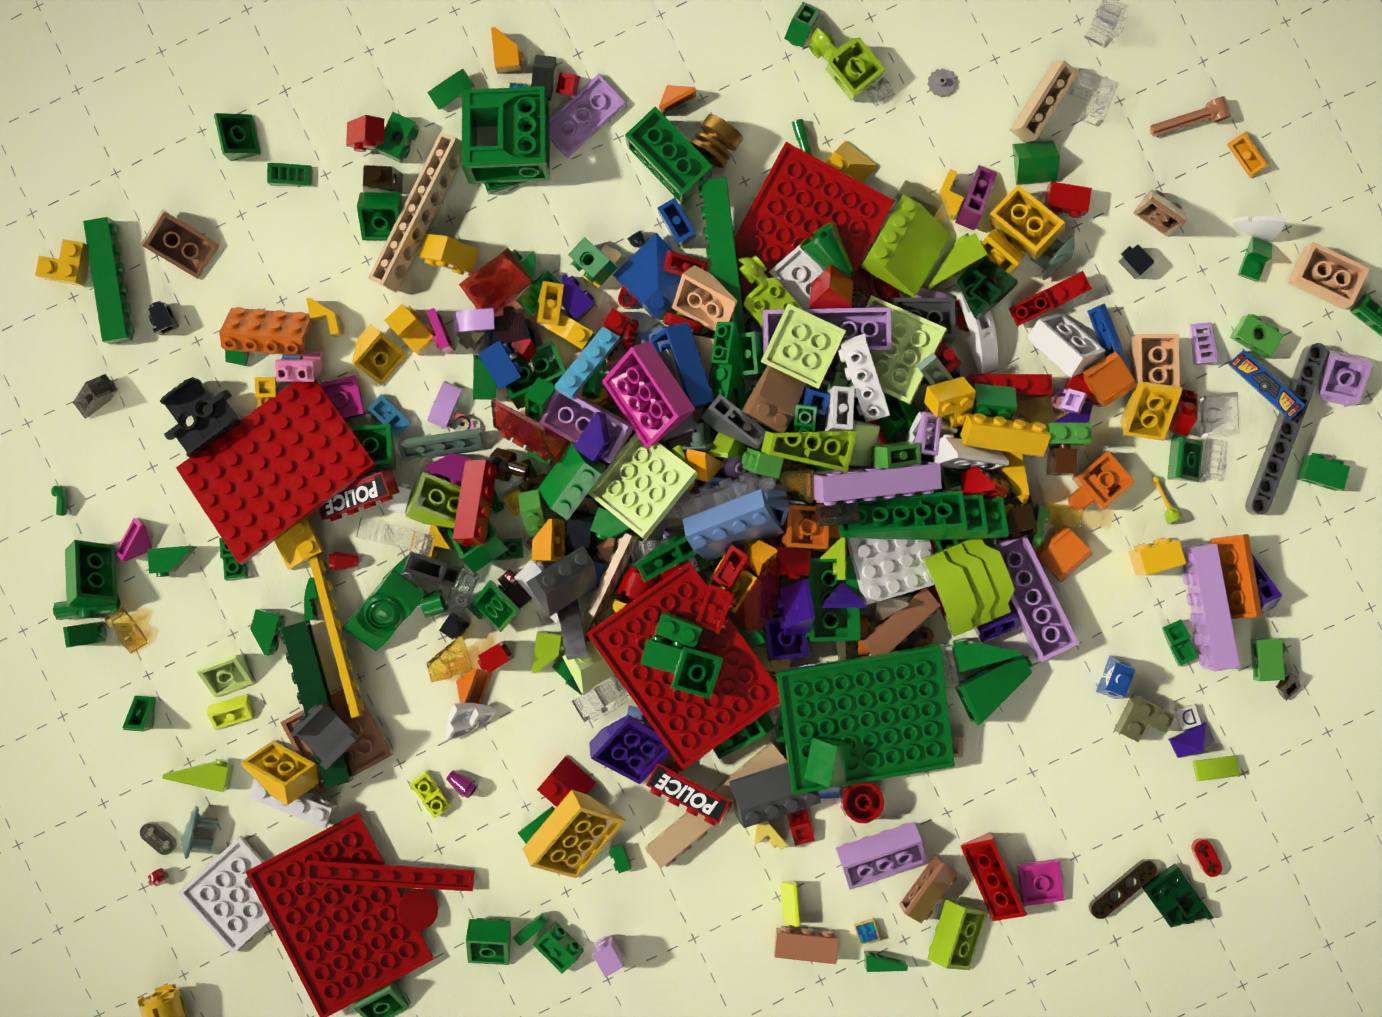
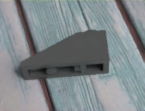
M721 394L718 395L701 417L704 422L717 432L756 449L764 441L766 430Z

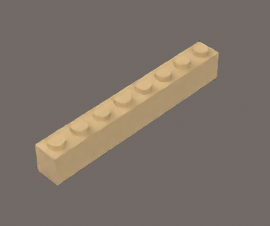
M771 741L712 791L733 802L729 781L787 763V759ZM733 804L729 810V814L735 812ZM686 812L645 846V850L660 868L664 866L669 867L676 861L675 857L680 852L682 854L686 853L692 847L691 843L696 839L698 841L703 839L708 834L707 830L713 825L704 821L705 816L699 813L696 817Z

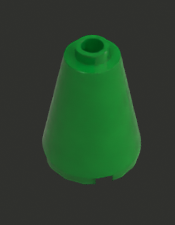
M830 222L813 232L814 235L810 239L807 237L800 244L802 251L822 269L825 270L832 264L850 278L852 276L853 267L834 222Z

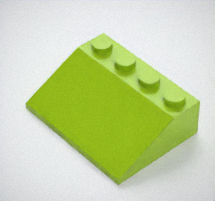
M903 194L861 268L915 298L951 234L920 203Z

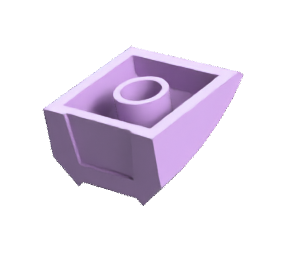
M1335 350L1328 351L1319 386V397L1323 401L1345 406L1358 404L1374 363L1359 355Z

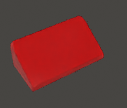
M667 250L664 271L682 276L685 271L694 265L706 271L708 262Z

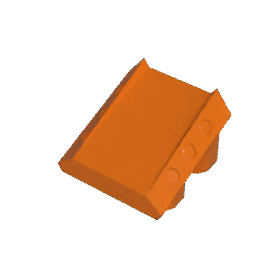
M1116 352L1083 372L1085 383L1095 399L1104 407L1137 387L1135 379Z
M1066 525L1055 530L1051 537L1034 551L1038 560L1059 582H1062L1093 555L1092 551Z

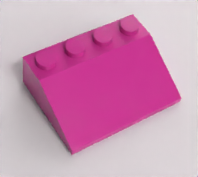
M650 341L631 347L602 380L646 449L652 447L678 427L696 410Z

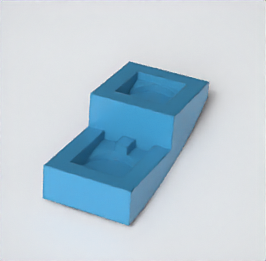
M382 394L367 408L382 424H391L392 434L397 438L411 424Z

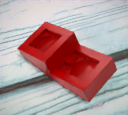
M807 808L787 814L795 846L815 841Z

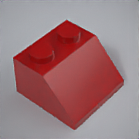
M565 756L541 783L537 791L558 807L571 790L588 794L596 784V781Z

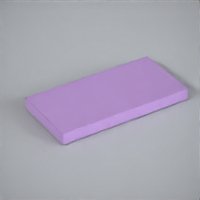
M599 73L577 93L576 97L573 96L550 118V141L568 159L623 109L627 102Z

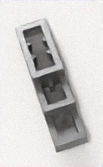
M577 598L558 611L567 660L588 655L585 631Z

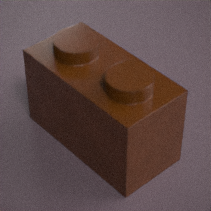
M1071 445L1054 446V449L1048 450L1047 475L1069 476L1077 474V449H1071Z

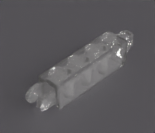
M751 472L739 475V479L731 481V478L719 481L718 485L712 487L710 484L698 487V491L691 492L686 490L664 519L680 518L683 521L687 517L759 489L763 492L769 491V489L772 490L776 485L774 477L762 476L757 478L756 474L752 475Z

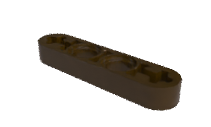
M1147 859L1136 863L1090 902V913L1097 919H1104L1155 877L1157 873L1155 864ZM1144 865L1149 867L1150 872L1148 874L1143 872ZM1137 872L1138 874H1141L1140 877H1142L1143 879L1140 880V878L1136 876L1134 873ZM1129 877H1134L1136 880V884L1132 888H1127L1125 885L1126 879ZM1113 890H1117L1120 893V898L1117 901L1110 900L1109 895ZM1105 898L1106 901H1108L1111 904V906L1105 904L1106 902H1104L1103 899ZM1097 904L1102 906V913L1095 912Z

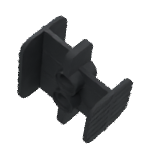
M194 377L184 380L160 399V403L166 406L178 422L164 436L168 440L176 438L187 452V457L190 458L200 453L242 420L226 401L232 396L228 390H223L211 398L201 385L202 382ZM205 404L210 405V411L207 414L203 413V406ZM189 416H192L194 420L191 426L186 424V419Z

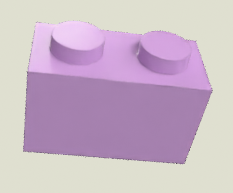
M604 936L596 942L597 945H595L593 957L604 977H607L623 968L625 956L613 936L609 938Z

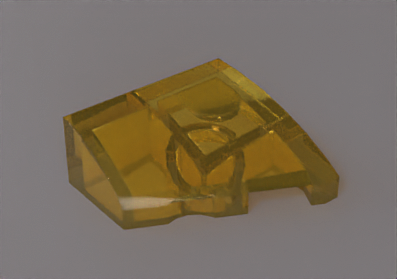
M463 635L457 637L426 662L431 683L450 679L454 675L468 673L473 669Z

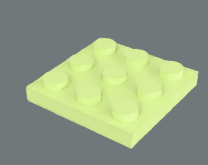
M787 304L761 362L819 389L846 330L791 304Z

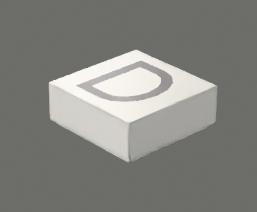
M1195 704L1174 710L1180 730L1201 725Z

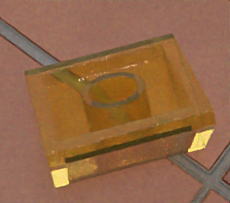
M782 466L780 476L777 479L797 498L812 503L814 500V470L802 466Z

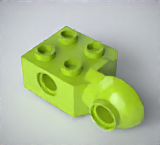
M814 28L808 47L815 57L819 59L823 56L828 62L825 70L850 101L883 75L886 69L860 37L852 38L846 44L844 43L836 49L835 42L830 34L824 30L821 31L819 28Z
M757 256L738 259L741 265L739 268L740 272L751 284L755 281L758 285L745 298L743 308L762 330V310H784L787 304L802 309L775 277L768 278L764 273L767 268Z

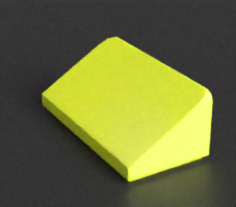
M247 694L209 705L207 710V716L215 730L254 718Z
M795 881L781 882L783 922L799 927L800 913L797 883Z

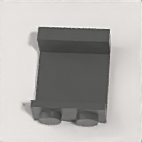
M316 703L308 711L310 715L305 720L301 718L294 724L293 728L295 730L291 735L293 737L298 736L322 760L320 765L327 770L360 737L326 703L320 705Z

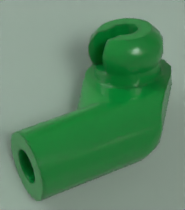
M55 485L51 489V494L54 497L57 496L56 515H67L66 488L62 485Z

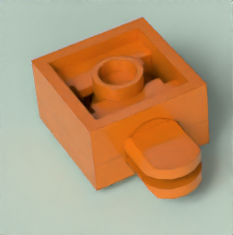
M1109 451L1101 452L1072 478L1079 488L1069 496L1068 503L1072 509L1077 511L1086 509L1091 503L1098 509H1105L1135 483V480Z
M789 505L790 508L782 527L784 530L782 534V547L826 550L828 549L829 539L838 540L841 538L839 536L838 520L829 519L830 507Z

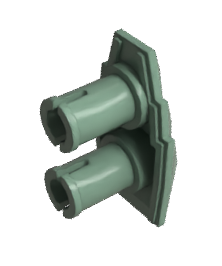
M1074 235L1070 236L1065 243L1056 239L1051 244L1049 249L1055 252L1053 258L1042 254L1035 261L1030 257V261L1044 269L1042 273L1043 280L1052 276L1055 271L1062 268L1066 262L1072 259L1075 248Z
M700 420L695 422L697 429L692 431V442L682 447L686 452L687 449L708 454L715 439L712 438L711 426Z
M195 806L192 810L189 821L185 825L184 833L180 838L185 859L189 858L192 848L211 851L213 846V838L195 836L194 833L197 828L216 831L218 818L200 816L198 814V806Z

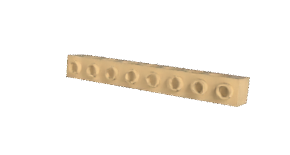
M440 132L368 279L397 293L423 240L424 234H426L462 162V142L458 138Z

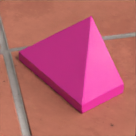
M133 518L115 552L125 562L146 554L147 549H152L146 526L136 518Z

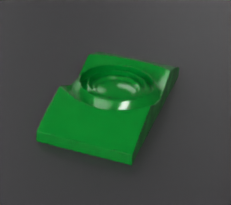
M392 569L342 629L377 651L391 638L399 625L412 614L425 596L426 591Z

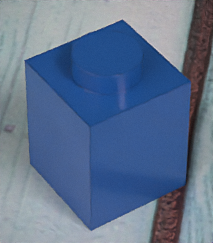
M805 386L800 404L817 406V413L825 415L831 395L825 391Z

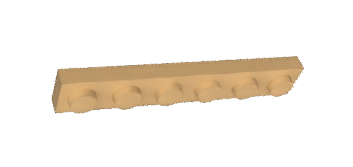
M625 532L619 538V546L610 557L608 570L603 573L600 587L592 596L591 606L586 609L583 615L584 620L582 624L586 643L590 642V638L586 633L598 625L640 537L634 532Z

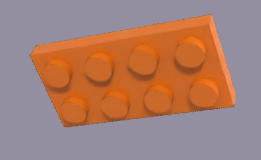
M1249 534L1211 538V544H1217L1231 619L1262 616Z

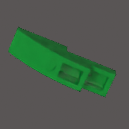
M717 321L711 356V363L715 364L711 387L714 400L721 394L731 402L733 389H738L740 342L737 323Z

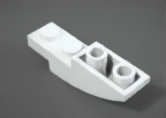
M962 293L957 298L970 335L966 336L978 372L985 374L997 370L999 360L998 343L991 311L989 310L980 318L975 319Z

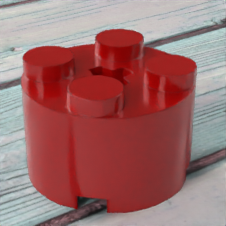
M630 567L629 571L624 570L616 594L620 596V593H624V598L632 601L660 582L661 578L655 576L644 582L639 570Z
M872 781L846 785L841 793V805L849 818L857 823L865 824L881 815L884 809V797L880 789ZM862 796H864L867 802H863L862 805H860L858 799H861Z

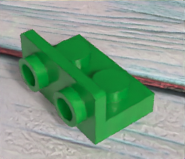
M556 921L533 944L561 974L572 966L584 951L580 944Z

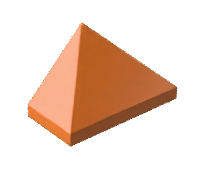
M667 85L659 105V111L665 114L696 97L695 87Z
M474 668L458 679L456 684L460 703L481 704L492 672L488 673L487 671Z

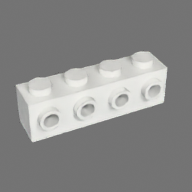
M865 334L841 341L842 349L838 350L841 362L846 361L847 368H844L847 380L852 379L853 386H850V388H854V398H858L859 401L856 404L859 416L863 415L865 422L889 416L886 398Z
M254 779L247 797L322 828L330 824L337 807L331 800L313 796V793L309 791L287 806L272 797L256 779Z

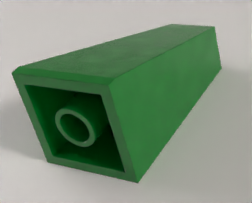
M1021 654L1022 656L1003 660L953 684L971 722L976 725L982 724L1032 674L1030 669L1032 663L1027 655Z

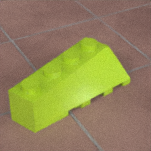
M766 431L761 452L848 472L857 431L791 433Z

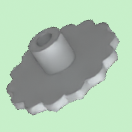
M944 68L941 70L936 69L928 77L929 82L927 85L930 87L929 91L933 92L934 95L939 97L947 96L955 88L954 83L956 80L954 79V74L950 73L949 70Z

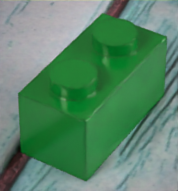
M623 843L612 846L609 855L611 859H614L615 871L618 870V873L630 870L631 864Z

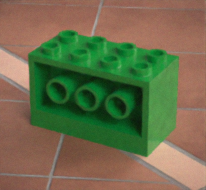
M656 106L625 134L627 148L682 205L698 191V186H702L701 180L712 178L713 166Z
M847 557L846 580H837V575H833V562H837V559L810 558L809 576H805L809 580L815 615L809 633L805 634V637L810 642L861 640L860 608L821 607L824 597H827L828 593L830 595L842 582L859 597V585L851 557ZM829 572V575L832 576V580H829V583L827 584V582L823 580V576H826V573ZM828 614L833 617V621L829 625L824 621Z

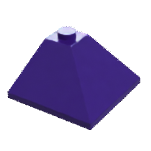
M626 715L604 727L589 742L592 760L638 784H641L654 770L656 764H660L670 753L652 727L630 715Z

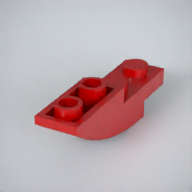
M1081 271L1008 308L1018 327L1092 290V287L1084 271Z

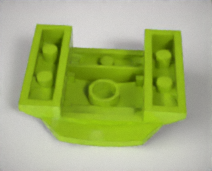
M968 539L922 558L928 576L934 582L946 612V621L954 637L1011 612L1008 603L1015 591L1000 551L986 546L982 539Z

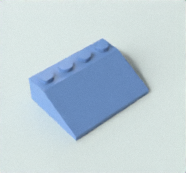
M761 489L683 519L685 537L693 550L707 562L725 556L731 544H735L740 549H743L750 543L755 544L758 540L764 541L784 533L779 520Z

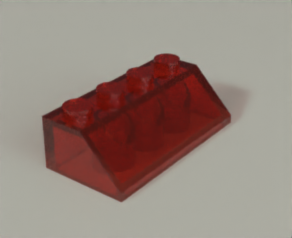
M494 398L492 399L493 427L501 431L499 434L501 437L509 441L513 438L512 443L521 448L526 445L525 450L534 455L538 452V457L548 463L550 459L559 463L570 443L569 440Z

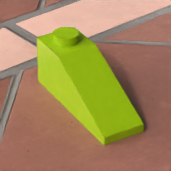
M216 759V761L168 772L163 775L162 779L224 792L229 789L234 765L228 764L227 760Z

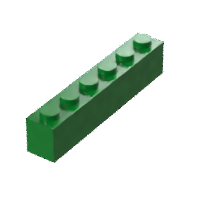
M108 217L85 220L83 224L102 342L115 344L133 341L135 330L129 316L131 314V306L127 302L126 297L128 287L123 278L125 267L120 259L122 248L117 240V234H119L118 225Z

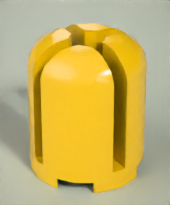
M172 984L155 988V993L146 998L143 995L138 998L137 1003L142 1017H188L179 986L173 988Z

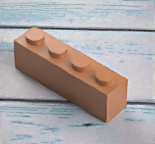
M926 587L913 591V597L908 606L880 621L861 638L860 642L871 655L893 652L892 649L897 645L901 646L908 640L907 636L911 632L915 633L922 627L921 623L925 619L929 620L937 613L936 609L941 605Z

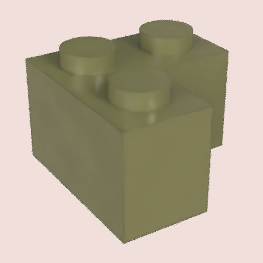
M1132 694L1114 731L1139 742L1147 725L1167 733L1175 714L1140 696Z

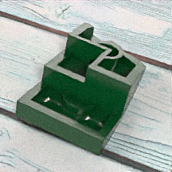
M987 258L976 269L970 265L957 280L975 319L980 318L991 310L1018 284L1017 279Z
M1176 864L1155 876L1142 887L1170 928L1185 923H1195L1194 920L1204 918L1211 920L1214 918Z

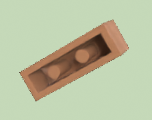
M781 926V928H776L774 957L836 964L839 938L837 935H834L833 931L823 930L822 933H817L809 928H802L799 931L793 930V927Z

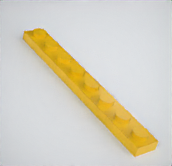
M317 556L309 558L350 715L351 718L361 717L365 707L362 699L358 698V681L353 679L351 672L354 671L352 660L347 657L346 651L349 648L346 639L342 638L341 631H343V625L340 619L337 620V603L335 599L332 600L330 594L333 591L330 580L326 579L325 575L327 566L321 558Z

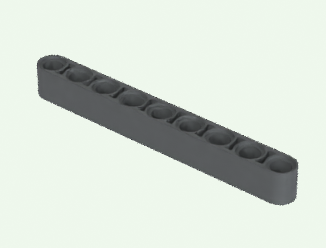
M1322 343L1306 346L1302 350L1288 390L1301 400L1305 407L1290 421L1279 412L1245 502V509L1251 515L1265 514L1271 507L1327 356V348ZM1312 349L1317 351L1316 358L1312 356ZM1305 368L1310 370L1309 377L1304 373ZM1298 387H1301L1303 389L1302 396H1300L1297 392ZM1284 424L1289 427L1288 434H1285L1283 431ZM1277 443L1282 446L1280 454L1276 451ZM1270 463H1273L1275 466L1273 473L1269 470ZM1263 482H1266L1268 485L1266 492L1261 487ZM1256 501H1259L1261 504L1259 511L1254 507Z

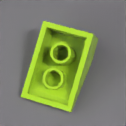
M966 233L957 239L954 243L955 246L926 289L932 290L967 270L970 265L974 266L987 255L976 233L970 236Z
M423 472L415 483L405 517L423 524L454 528L461 487Z

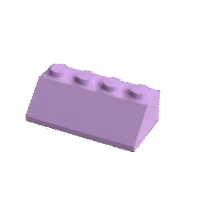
M555 390L539 422L540 425L576 443L595 412L605 413L611 444L607 448L609 452L603 460L608 463H612L627 443L633 431L628 421L585 397L576 394L573 399H570Z
M914 822L904 823L899 827L883 830L878 834L866 836L860 840L836 847L849 890L927 864L923 843Z

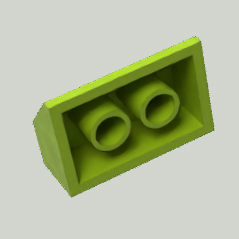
M946 899L941 909L942 913L935 928V935L929 947L927 959L946 969L970 970L988 911L960 901Z

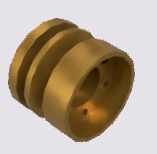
M708 114L701 124V128L706 134L696 132V139H691L690 143L710 164L724 168L727 164L726 160L731 158V154L727 149L736 151L743 140V136L736 128L722 118Z

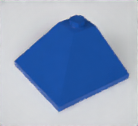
M657 233L613 274L615 279L654 320L674 302L682 277L664 271L667 250L674 251Z

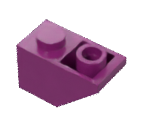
M451 453L426 465L425 470L430 471V475L440 479L442 475L449 477V482L461 485L465 461H472L473 459Z

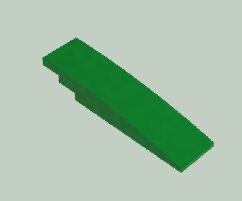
M962 491L915 494L913 496L896 495L895 498L878 496L876 500L864 501L863 498H858L854 503H844V500L837 501L840 537L952 540L1008 537L1009 534L1003 497L983 499V494L963 495Z

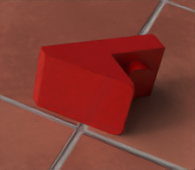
M731 544L712 579L727 590L732 589L741 572L749 568L750 555L735 544Z

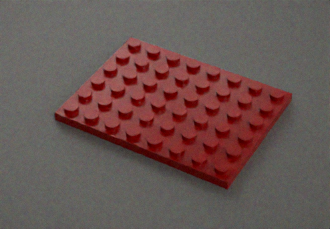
M785 142L734 237L742 305L745 298L758 285L755 281L751 284L740 272L739 268L741 265L738 259L757 256L767 268L764 273L768 278H773L769 271L797 248L807 237L810 239L814 235L813 232L830 222H834L837 226L852 264L853 271L850 277L852 280L895 200Z
M315 378L314 382L293 381L278 392L276 397L267 400L244 417L238 425L193 458H188L177 466L176 469L237 562L243 565L377 465Z
M690 561L586 633L682 770L780 703L777 684L728 614L725 617L729 619L725 630H720V633L717 634L715 631L702 627L695 647L723 658L711 699L673 689L671 685L674 673L640 664L647 638L657 635L655 630L662 611L695 622L708 586ZM665 638L664 640L666 642L673 643V640Z
M359 812L246 871L319 1017H329L434 960V956L421 931L409 930L398 920L396 913L397 903L402 897L398 887L304 882L307 860L386 864Z

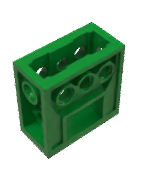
M545 86L462 90V169L469 184L550 180V105ZM498 126V146H477V127Z

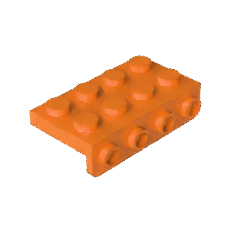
M242 307L231 308L219 332L221 347L224 350L301 356L304 353V341L313 320L310 319L309 313L244 309Z

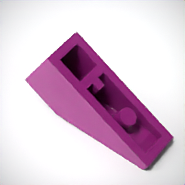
M978 165L955 223L975 230L983 215L997 172Z

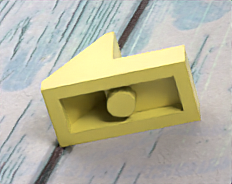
M769 821L756 824L755 845L768 835L769 838L767 840L774 848L778 846L782 851L787 846L786 840Z

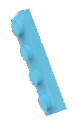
M602 327L555 384V389L573 399L619 343L620 336Z

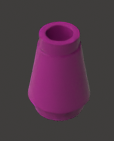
M452 770L446 778L453 788L462 797L465 796L467 799L472 796L478 787L475 784V780L455 770Z

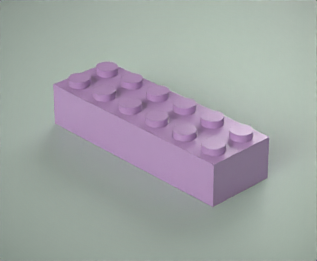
M891 307L801 309L846 330L841 341L865 334L870 350H891ZM762 310L763 352L766 351L784 310ZM840 343V345H839L837 351L840 350V349H842V348H841V343Z
M921 460V464L890 469L864 466L848 468V472L828 470L807 473L809 498L816 500V503H824V505H836L837 501L843 500L844 503H854L858 498H863L864 501L876 500V496L895 498V494L913 496L915 492L920 491L922 494L934 493L935 489H942L940 463Z
M1023 537L990 546L1000 551L1015 589L1009 602L1018 616L1019 625L1036 660L1043 662L1078 645L1079 642L1028 538Z
M1217 544L1184 547L1182 551L1186 564L1183 565L1184 573L1182 577L1188 589L1186 594L1187 603L1191 605L1192 610L1190 620L1192 625L1195 626L1196 631L1194 641L1199 647L1200 652L1198 654V662L1203 669L1215 672L1238 668L1240 663Z

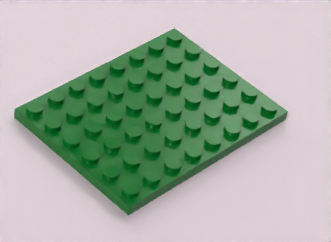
M935 644L776 671L790 785L793 795L829 789L826 786L804 779L812 737L853 744L845 785L841 786L955 766L941 645Z

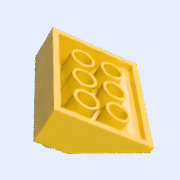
M571 790L522 849L531 867L577 878L626 820L589 795Z

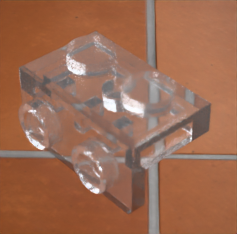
M462 565V570L455 586L451 588L446 603L452 608L465 611L480 573H473L469 567Z

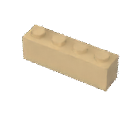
M1065 60L1052 63L1011 126L1010 131L1023 142L1037 140L1079 72Z

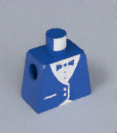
M1109 656L1096 692L1113 699L1124 698L1135 669L1130 663Z

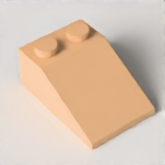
M694 265L682 274L672 308L715 331L717 321H731L737 300L712 274Z

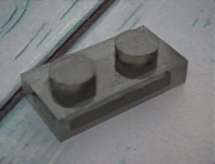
M857 500L854 503L837 502L836 505H815L818 527L860 523Z

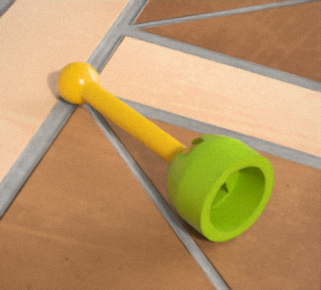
M1154 476L1152 482L1156 484L1167 507L1164 515L1167 524L1183 518L1179 509L1170 506L1159 483L1160 478Z

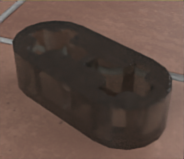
M148 822L140 829V837L159 854L167 855L175 850L177 846L176 839L158 823ZM152 827L154 829L153 834L148 836L147 828ZM168 840L170 848L163 849V842Z

